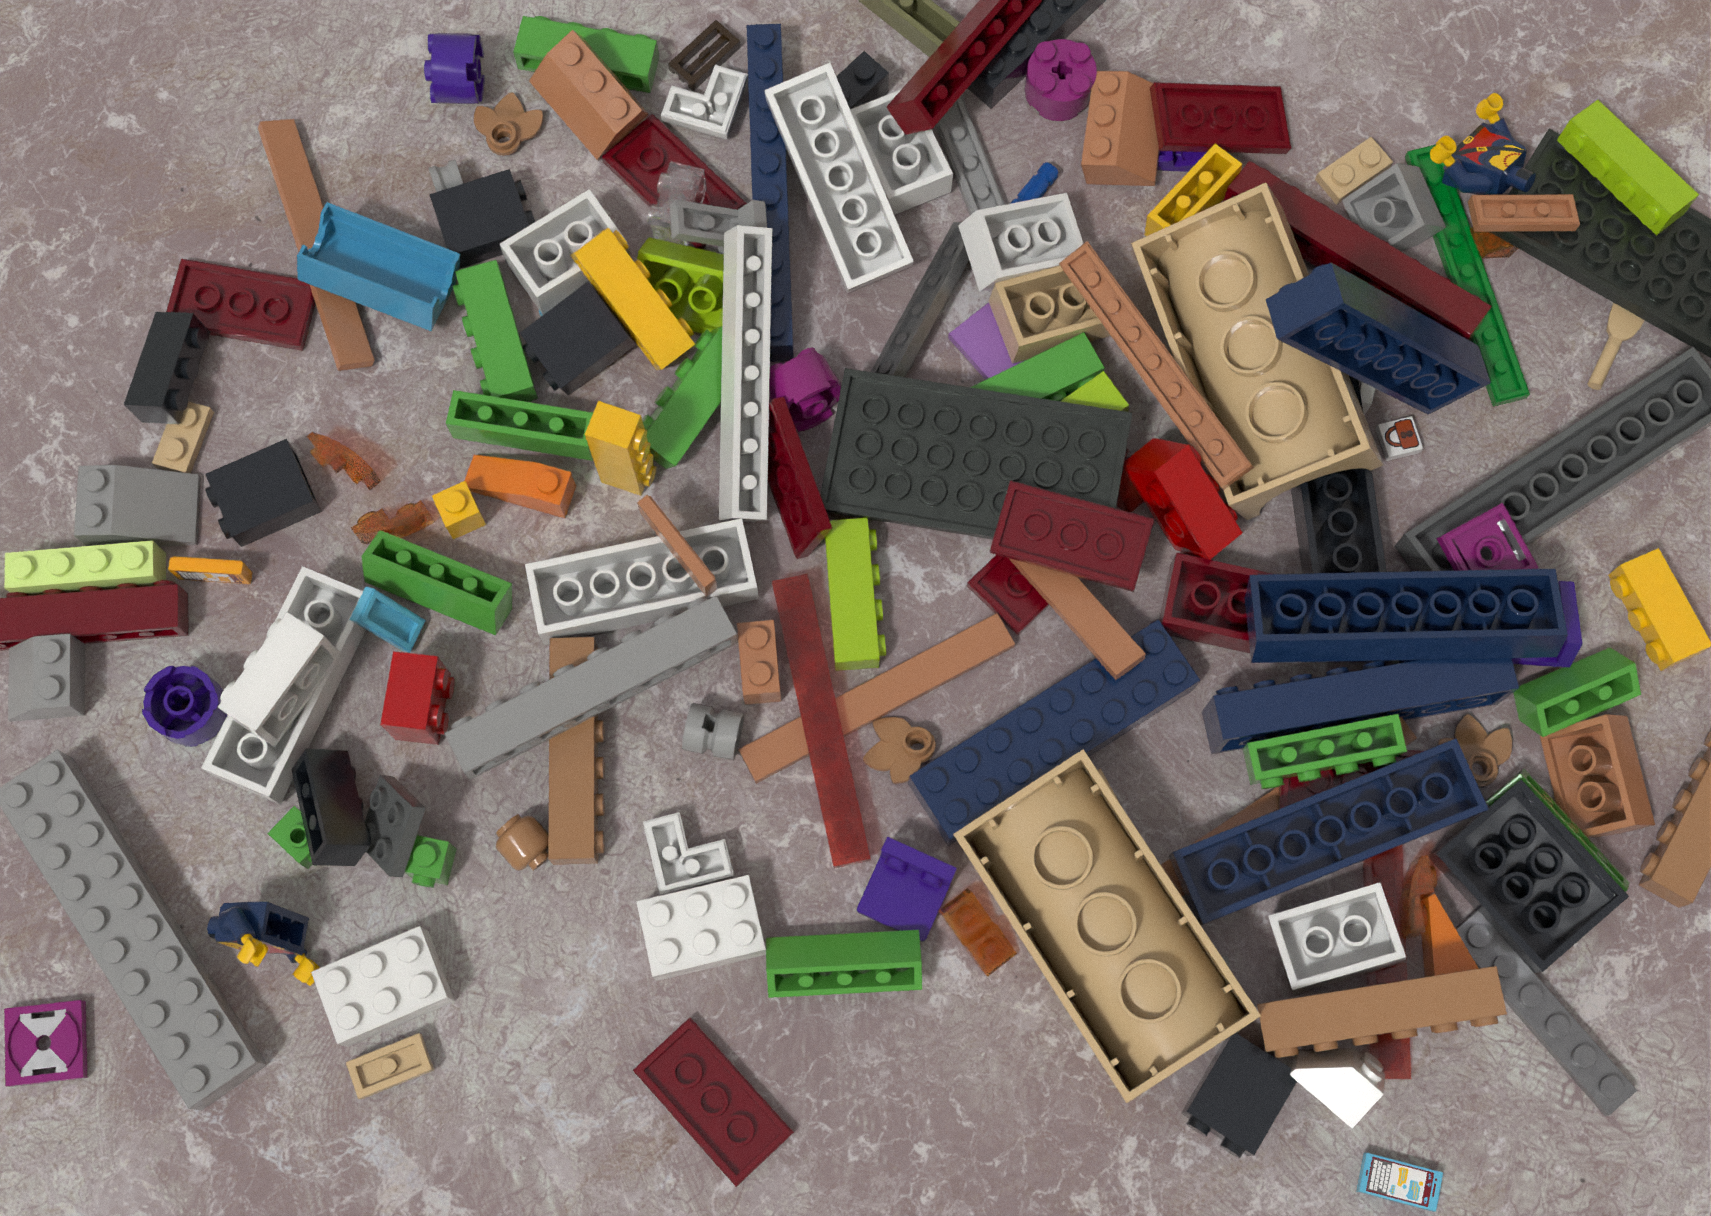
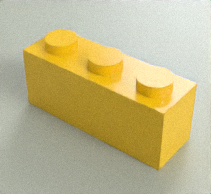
M1214 144L1147 215L1144 235H1151L1221 203L1228 186L1240 173L1242 163L1217 144Z
M1659 548L1619 565L1608 574L1613 593L1623 601L1628 611V620L1631 626L1640 632L1646 643L1645 649L1649 659L1658 665L1660 671L1699 655L1711 647L1710 639Z

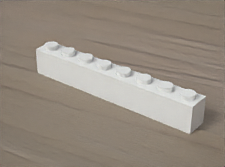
M737 225L724 233L719 521H731L742 518L743 522L767 520L772 228Z

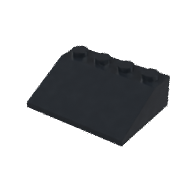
M1519 780L1488 806V810L1474 817L1428 858L1473 908L1488 920L1534 973L1545 971L1629 896L1522 780Z

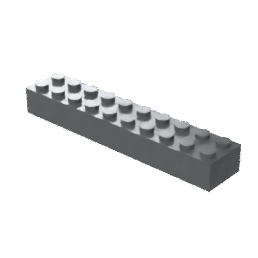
M1694 347L1690 348L1406 532L1394 547L1412 571H1454L1436 538L1501 503L1506 507L1525 544L1528 546L1711 426V368ZM1503 531V534L1507 539L1511 549L1515 551L1505 531ZM1488 547L1481 549L1482 558L1485 560L1491 559L1492 551Z

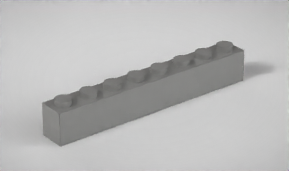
M706 596L698 598L687 606L688 610L676 616L674 613H670L654 622L655 627L643 633L640 630L633 631L620 640L621 644L609 650L607 647L595 650L587 656L588 661L576 667L573 664L566 665L554 672V678L542 684L537 681L526 685L519 691V696L509 701H506V699L497 700L485 708V713L473 719L471 716H467L454 722L451 725L452 730L444 734L464 774L471 780L737 644V633L717 596L710 599Z

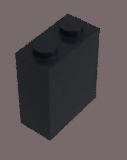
M510 169L429 194L447 249L460 254L459 269L503 255L500 243L535 222L531 210L524 212L521 202L528 199L521 179L514 181Z
M588 281L520 332L527 342L522 346L526 354L534 363L540 360L547 371L542 374L554 391L560 388L567 395L572 394L636 345L614 313Z
M287 439L205 474L210 484L209 487L205 488L206 494L214 508L219 506L223 518L218 519L221 530L227 539L233 538L240 547L322 512L297 453Z
M1234 1033L1223 1041L1181 1114L1189 1118L1186 1124L1196 1132L1206 1137L1211 1132L1223 1140L1220 1146L1230 1154L1241 1158L1242 1154L1254 1156L1297 1081L1290 1075L1292 1068L1242 1036Z

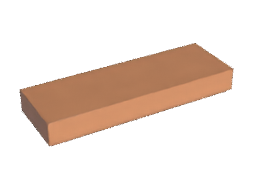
M1573 194L1472 195L1468 200L1474 232L1576 231L1580 225Z
M646 495L639 500L637 504L640 514L705 596L708 597L717 590L715 576L653 498Z

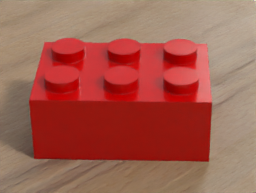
M1153 438L1124 461L1123 469L1173 548L1180 552L1211 560L1243 533L1236 523L1238 517L1235 511L1221 499L1218 494L1220 491L1219 485L1203 470L1200 465L1202 461L1201 456L1194 447L1189 444Z

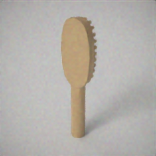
M1615 303L1612 305L1606 331L1609 338L1587 383L1594 390L1602 388L1622 342L1632 338L1645 321Z

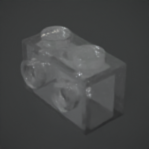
M670 161L667 173H661L657 185V193L660 194L657 205L651 204L647 218V224L651 225L654 238L686 246L690 245V241L672 239L669 205L675 200L703 203L707 190L704 169Z

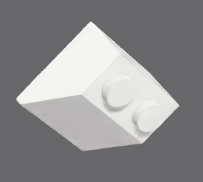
M1355 1048L1332 1049L1319 1052L1300 1050L1299 1055L1294 1057L1290 1075L1351 1128L1362 1119L1384 1094L1385 1074L1382 1072L1384 1067L1368 1052L1362 1055Z

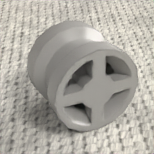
M455 159L448 161L447 166L441 168L437 166L429 167L436 192L463 184Z

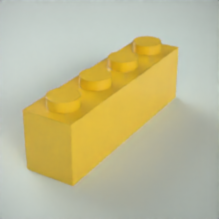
M606 228L570 254V256L656 370H663L695 345L690 338L694 333L682 317L677 320L669 308L672 306V303L667 295L660 288L655 291L647 279L651 275L643 263L638 259L634 262L626 252L629 245L624 237L617 230L612 233L609 228Z
M598 401L585 432V437L600 481L641 496L644 487L651 486L657 469L653 463L654 456L650 451V442L647 440V430L644 428L642 417L634 412Z

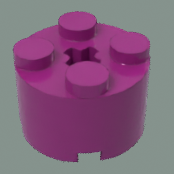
M1066 39L1045 41L1037 45L1028 62L1024 92L1028 104L1039 111L1040 116L1052 121H1067L1078 116V113L1089 105L1091 88L1097 75L1096 63L1091 55L1090 48L1084 43H1077Z
M807 348L784 364L776 363L770 367L769 403L774 398L784 397L797 431L809 430L833 415L831 408L839 401L842 384L825 357L817 353L815 348Z

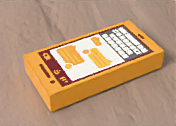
M175 556L170 557L168 570L179 580L251 584L252 571L243 561Z

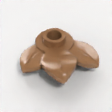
M513 92L504 96L495 106L494 110L484 106H477L474 112L476 129L486 136L489 149L493 153L502 156L514 153L522 141L535 137L543 123L542 111L530 110L524 112L521 102ZM503 137L510 138L505 143H499V140Z
M1469 714L1465 715L1456 726L1454 738L1438 740V745L1457 739L1478 787L1488 786L1496 779L1498 766L1506 762L1512 752V737L1508 728L1498 729L1487 735L1484 728ZM1474 763L1482 766L1483 775H1477L1473 772L1472 765Z
M880 718L873 721V728L881 741L876 743L864 755L863 761L874 770H890L893 784L905 783L909 781L908 779L911 774L920 769L921 763L933 756L936 749L935 738L928 730L922 727H911L903 718ZM916 743L924 746L920 750L911 749V746Z

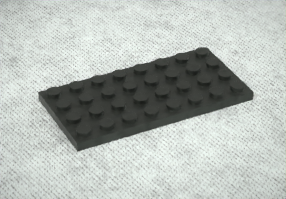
M1549 128L1525 166V169L1536 174L1532 187L1526 193L1512 187L1508 195L1573 194L1580 221L1579 227L1576 231L1490 233L1711 358V219L1689 207L1683 216L1656 235L1596 177L1591 175L1572 154L1567 152L1557 141L1560 134Z
M845 368L820 496L828 513L868 518L992 540L1010 481L1116 509L1132 413Z

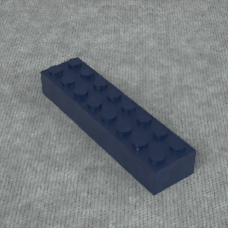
M1333 263L1316 267L1310 275L1295 283L1284 285L1279 289L1278 293L1265 299L1277 340L1427 415L1491 383L1478 345Z
M1556 569L1250 575L1245 594L1251 663L1557 657L1568 636Z
M1159 620L1131 636L1146 654L1145 659L1119 679L1115 680L1096 658L909 776V787L948 846L957 841L953 835L955 832L1084 749L1088 757L1196 688L1200 682L1199 677Z
M1512 658L1399 660V664L1388 666L1385 665V661H1376L1363 665V670L1349 672L1348 667L1329 670L1326 672V676L1312 678V674H1301L1291 677L1289 679L1290 683L1276 685L1275 680H1266L1253 684V689L1239 691L1237 686L1222 688L1216 691L1217 695L1210 699L1202 711L1210 752L1212 755L1240 750L1250 742L1398 714L1399 718L1402 717L1406 721L1498 705L1519 689Z
M1453 739L1174 851L1169 855V859L1191 911L1202 926L1478 815L1489 808L1457 739Z

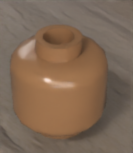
M517 814L496 832V835L499 837L496 842V849L513 869L520 871L529 866L534 871L548 859V852L546 850L548 849L549 833L533 816L521 817Z

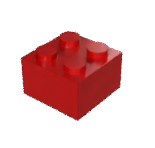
M393 651L380 725L395 740L439 745L440 736L445 735L444 733L447 732L449 715L444 712L446 700L453 697L455 679L450 677L451 673L438 656Z

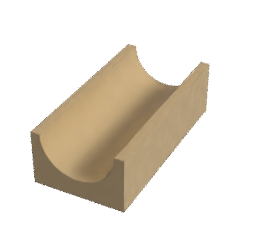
M1267 183L1261 184L1131 243L1174 359L1254 466L1252 470L1223 490L1228 505L1246 520L1259 516L1260 509L1271 499L1302 483L1339 471L1357 468L1371 471L1384 465L1349 375L1277 340L1265 299L1278 293L1279 289L1284 285L1295 283L1309 274L1285 212Z
M1084 749L953 834L1126 1103L1261 1017Z

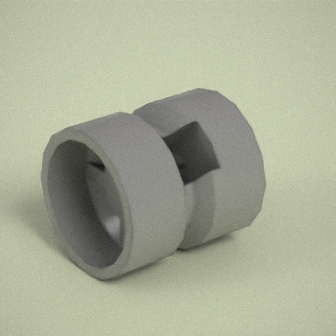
M692 703L685 724L682 749L703 754L708 749L712 751L714 757L734 760L740 743L744 713L723 709L718 714L715 713L712 706Z

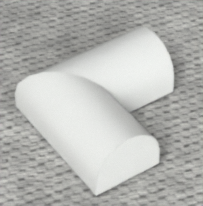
M715 65L704 95L671 85L661 113V120L726 140L748 80V74Z
M680 812L643 821L660 895L735 877L725 839L688 848Z

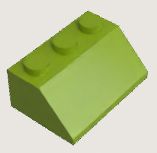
M648 237L639 249L637 259L649 271L651 277L647 280L655 291L660 288L670 299L672 306L669 309L678 320L682 317L692 331L703 333L707 329L711 332V330L722 326L724 254Z

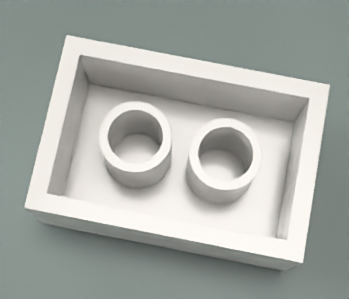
M901 90L850 109L894 215L950 193L953 172L932 129L905 135L886 108Z
M589 189L501 242L500 247L507 265L544 315L587 281L589 282L570 254L606 228H609L612 233L615 230L620 234L621 232ZM628 248V249L626 250V252H627V253L629 254V256L631 257L630 251H629V248Z
M1067 193L976 210L958 225L979 292L992 290L997 282L1059 266L1062 260L1083 245Z
M286 612L282 619H277L270 626L267 632V640L259 651L255 650L248 656L244 663L245 670L237 681L231 682L224 689L218 708L238 724L275 747L339 659L341 653L324 635Z
M749 875L636 901L651 973L656 981L766 955V947Z
M1381 883L1268 916L1294 995L1406 961V955Z
M421 926L311 972L338 1045L345 1047L352 1046L455 1002L429 931Z

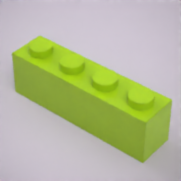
M1596 100L1571 118L1557 139L1567 152L1572 154L1591 175L1596 177L1656 235L1683 216L1699 196L1690 185L1599 100Z
M868 518L830 520L832 530L825 537L835 671L879 668V657L886 656L885 635H877L876 621H883L882 599H874L873 586H880L879 564L871 563V551H877L876 529H869Z

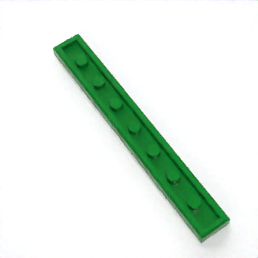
M1435 145L1407 151L1405 155L1407 165L1420 168L1446 228L1433 235V239L1447 278L1452 283L1478 296L1482 301L1492 306L1481 326L1470 340L1479 346L1491 382L1486 385V389L1492 406L1495 407L1527 399L1530 393L1457 189L1442 183L1444 176L1443 167L1445 164H1438L1431 160L1430 151Z

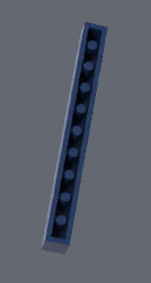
M781 24L746 25L752 200L765 202L767 228H772L770 362H781L794 358L786 146L765 99L764 90L783 83Z

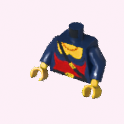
M1492 93L1489 97L1480 101L1476 107L1478 117L1489 120V125L1483 122L1458 146H1456L1455 141L1450 136L1445 135L1431 149V160L1438 164H1445L1443 167V184L1457 188L1462 193L1476 195H1502L1510 186L1526 193L1532 187L1536 174L1523 168L1527 150L1525 146L1518 143L1514 138L1505 119L1499 118L1497 114L1503 107V100L1499 94Z
M270 902L223 903L220 907L219 916L211 917L208 922V935L218 943L240 950L237 958L244 964L252 962L254 966L259 967L266 953L284 954L291 963H299L292 975L309 986L314 983L311 972L321 968L317 963L306 957L307 950L304 948L309 921V918Z

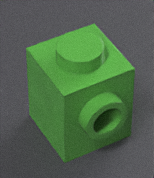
M293 806L267 834L300 865L309 869L312 866L301 811L296 806Z
M417 835L404 873L412 878L411 883L419 886L434 888L435 883L448 885L457 849L448 841Z

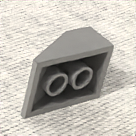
M121 465L79 466L74 536L86 546L154 541L158 546L197 545L201 477L199 474Z

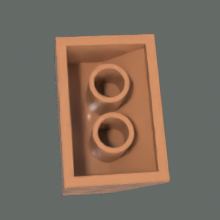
M574 30L570 31L545 55L529 80L598 161L649 115L587 41Z
M1097 71L1096 80L1091 88L1081 161L1086 184L1155 186L1160 151L1150 94V87L1153 83L1128 71Z
M1606 714L1575 723L1545 737L1540 736L1556 803L1589 839L1621 834L1655 825L1627 716Z

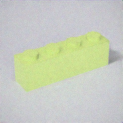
M154 541L5 553L4 588L10 593L23 592L29 594V596L43 595V591L49 589H59L66 591V593L80 592V588L86 586H96L103 590L116 589L117 585L124 583L148 587L153 586V583L156 581L166 580V552Z

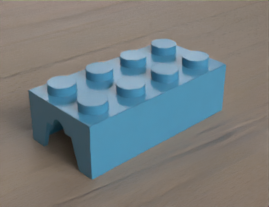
M326 202L321 211L319 229L313 247L308 250L307 246L302 245L297 254L298 280L429 331H432L453 290V285L457 282L455 271H458L460 266V254L328 202Z

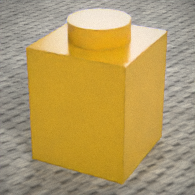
M466 481L432 495L445 527L453 540L486 525Z

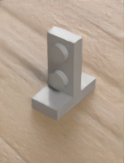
M675 200L669 205L672 239L716 245L720 254H724V233L733 227L742 225L767 228L764 201L752 200L738 210Z

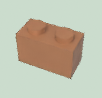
M774 620L737 623L742 691L745 705L781 702Z

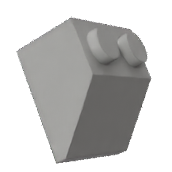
M1397 163L1342 200L1352 222H1355L1379 239L1385 240L1399 251L1417 246L1446 228L1421 170L1417 166Z
M71 634L31 637L9 648L8 720L10 722L85 716L84 643Z

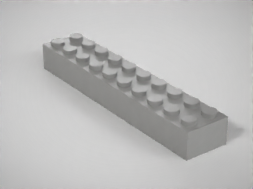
M57 749L1 786V809L187 1107L194 1110L205 1109L268 1064L74 759Z

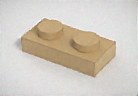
M1370 137L1320 171L1315 180L1337 205L1344 198L1388 170L1393 161L1376 141Z
M188 401V406L183 412L180 424H166L152 464L156 468L166 471L191 473L214 411L210 407Z
M420 1033L346 1062L357 1098L360 1100L434 1071L423 1036Z

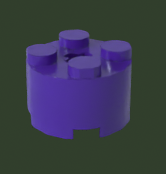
M470 33L428 34V51L431 54V60H425L424 75L426 81H432L430 85L431 103L479 104V102H482L485 75H481L480 58H484V51L480 35H472Z
M167 666L154 674L144 688L146 693L143 701L144 709H142L144 718L151 728L175 744L184 745L185 747H196L199 744L205 743L217 735L227 717V714L218 708V705L221 703L220 697L223 689L210 676L195 666ZM188 701L189 705L186 709H183L181 706L184 702Z

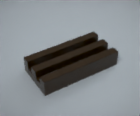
M715 20L668 63L669 71L673 74L676 73L679 80L683 83L686 82L688 88L694 91L711 76L715 65L721 66L741 48L740 40ZM719 33L721 36L710 47L703 50L699 57L684 70L682 67Z

